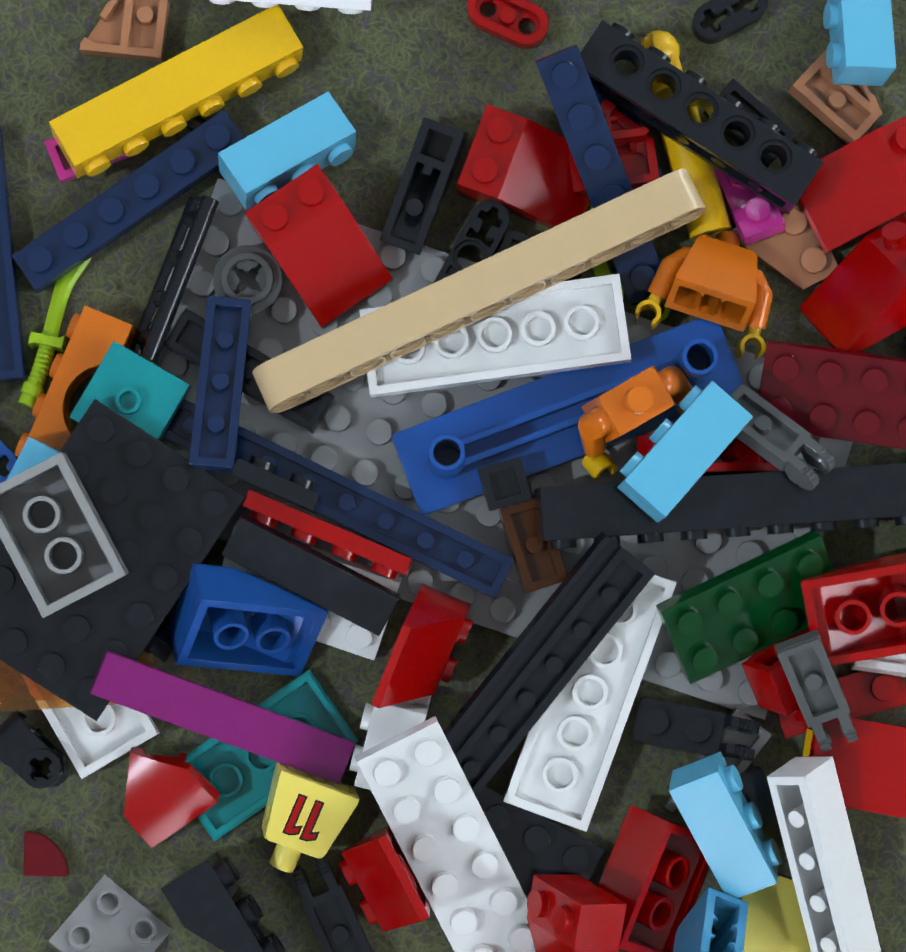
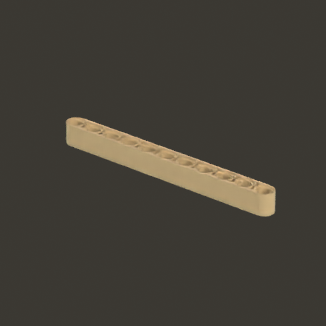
M686 169L673 171L257 366L252 371L253 377L269 412L274 414L286 411L677 229L701 216L706 211V207Z

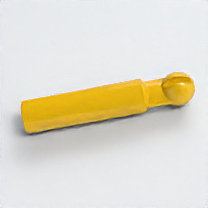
M656 30L642 38L640 43L647 49L652 46L661 50L671 59L670 64L683 71L679 59L680 45L674 36L669 32ZM656 83L651 86L653 95L659 99H668L673 96L672 90L666 84ZM697 106L687 109V113L693 121L702 123ZM660 133L671 172L686 169L706 207V211L701 216L686 224L690 240L696 241L697 237L701 235L711 237L721 231L730 230L732 226L715 167Z

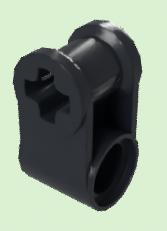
M15 709L0 725V760L11 767L33 788L44 789L59 786L66 780L69 774L68 759L44 736L40 728L35 731L24 720L27 716ZM51 760L52 764L49 766V770L52 776L40 777L39 773L42 767L38 764L39 761Z

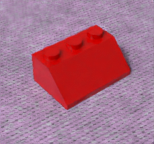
M630 805L626 818L621 824L619 835L611 855L604 866L598 887L627 904L619 949L629 952H673L678 926L693 908L708 872L709 865L689 828L633 805Z

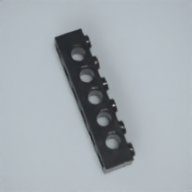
M602 20L580 52L594 90L781 211L789 214L824 163L816 157L817 152L804 142L795 141L793 143L779 134L781 132L780 128L772 121L763 117L756 119L743 111L744 106L733 96L725 93L721 96L706 87L707 82L697 73L690 70L683 72L670 64L671 59L661 50L652 46L647 49L633 40L634 35L624 26L613 23L611 26ZM619 60H628L634 64L636 72L632 75H622L616 71L614 63ZM656 83L666 84L672 90L673 96L668 99H659L653 95L650 87ZM693 106L702 107L708 113L709 120L703 123L695 122L689 117L687 109ZM727 130L741 132L745 138V144L739 147L730 145L724 137V132ZM765 153L775 154L779 157L782 168L779 170L766 168L761 161V155Z

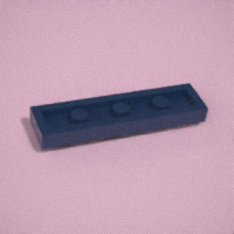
M210 295L207 297L189 457L190 469L231 473L234 468L252 300Z

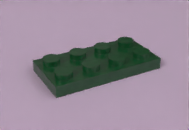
M812 530L656 605L683 674L690 684L809 628L800 580L834 571L822 537L817 531Z

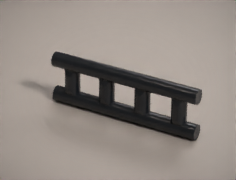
M204 195L201 201L188 197L129 350L151 362L157 363L217 210L219 201L212 197Z

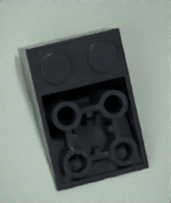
M216 851L173 878L161 888L184 928L224 952H286L275 932H271L266 936L258 923L260 922L259 919L264 915L251 894H248L236 903L232 900L233 895L239 890L236 881L241 879L228 856L221 859Z

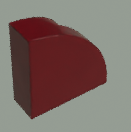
M33 831L24 832L23 876L68 877L69 865L67 858L57 844L44 834Z

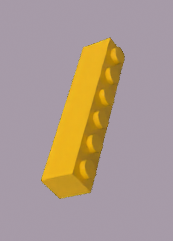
M277 4L49 121L52 135L77 178L85 174L89 177L96 176L111 166L110 161L124 154L127 157L139 154L149 146V141L162 134L165 137H170L179 133L187 126L186 122L200 114L202 117H208L217 113L224 107L225 101L237 95L240 98H244L255 93L262 87L263 81L275 75L277 78L290 75L299 67L298 62L302 60L303 45Z

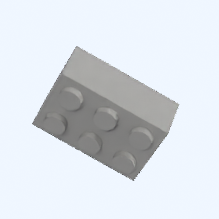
M60 452L0 483V538L42 618L129 574L66 453Z

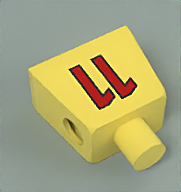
M277 762L262 821L264 838L276 843L269 863L281 871L293 873L301 853L322 859L358 805L360 799L355 787L343 782L336 784Z

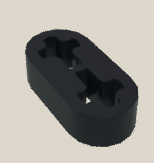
M710 0L700 6L694 14L691 27L693 34L699 41L705 44L718 43L762 18L768 6V0H758L754 7L755 12L752 13L748 8L734 13L733 8L737 7L741 0ZM724 13L727 18L719 23L718 32L716 33L711 28L704 30L701 27L705 20V14H709L712 19Z

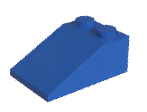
M193 563L190 580L180 596L168 627L176 665L301 676L328 615V610L302 596L239 569Z

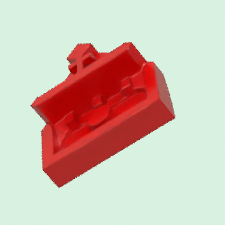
M605 98L600 106L632 189L660 178L654 139L649 136L650 130L645 126L640 127L616 110V106ZM569 149L568 159L574 197L586 196V190Z
M132 747L129 757L124 817L147 844L153 848L217 804L220 793L191 763H186L187 753H179L176 757L146 754V749Z

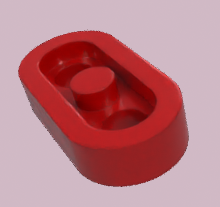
M468 0L467 15L474 27L522 49L535 48L544 41L547 35L548 17L541 7L527 0ZM485 4H491L496 8V13L490 17L484 16L480 11L481 7ZM522 22H531L534 25V31L530 34H523L519 30V25Z

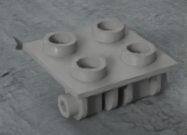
M104 875L48 942L60 952H155L172 929Z

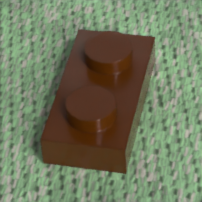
M535 498L498 510L525 594L561 583L566 578L567 573L559 549L550 550V541L538 542Z

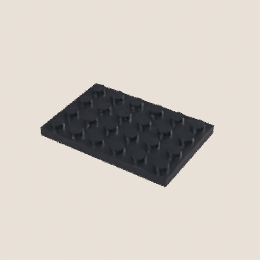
M94 399L60 452L68 455L129 574L42 618L2 540H0V660L97 721L110 701L90 694V689L106 650L138 660L188 584L193 563H202L245 497L205 470L190 469L188 459Z

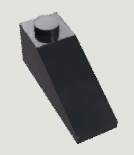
M423 118L379 239L380 241L421 255L456 171L469 133L430 118Z

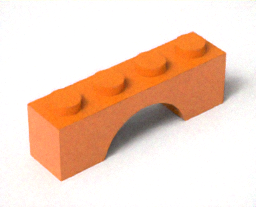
M85 305L81 315L74 314L66 332V337L70 338L64 354L58 353L53 360L49 371V376L53 380L47 394L42 392L38 396L32 411V416L36 417L30 433L24 432L15 450V456H19L28 437L34 438L58 451L62 449L73 432L69 417L73 394L85 379L95 374L113 341L130 349L137 331L133 325Z

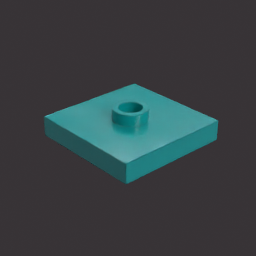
M113 341L72 411L70 418L79 423L94 399H96L160 441L192 386Z

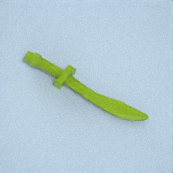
M91 258L56 281L42 334L31 331L28 346L31 349L39 348L29 374L30 376L27 381H24L20 390L22 393L18 403L33 409L38 396L44 392L43 386L47 379L46 376H48L55 351L65 352L69 339L66 335L59 337L66 306L75 284L90 263Z

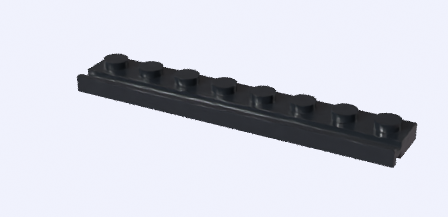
M601 532L443 731L476 797L655 575L652 569L603 532Z

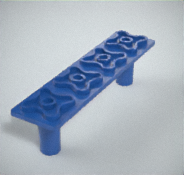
M699 318L630 344V363L553 373L394 433L392 441L419 512L423 515H428L483 494L477 472L478 468L520 457L525 475L528 477L585 455L578 430L579 418L585 414L581 406L653 365L657 371L671 365L678 367L683 371L692 388L696 385L699 389L703 390L711 381H714L728 395H731L744 383L721 325ZM677 404L624 435L606 443L605 446H610L655 429L666 418L671 422L676 421L680 416L677 411Z

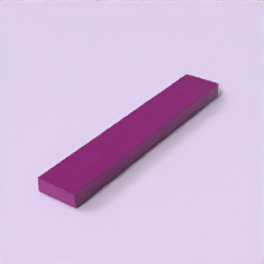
M106 650L90 689V694L336 784L340 783L356 744L348 738L110 650Z

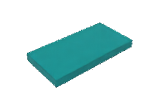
M310 669L258 705L348 738L355 743L359 742ZM210 738L187 754L186 763H191L220 793L218 803L198 816V819L214 842L266 806L277 762Z

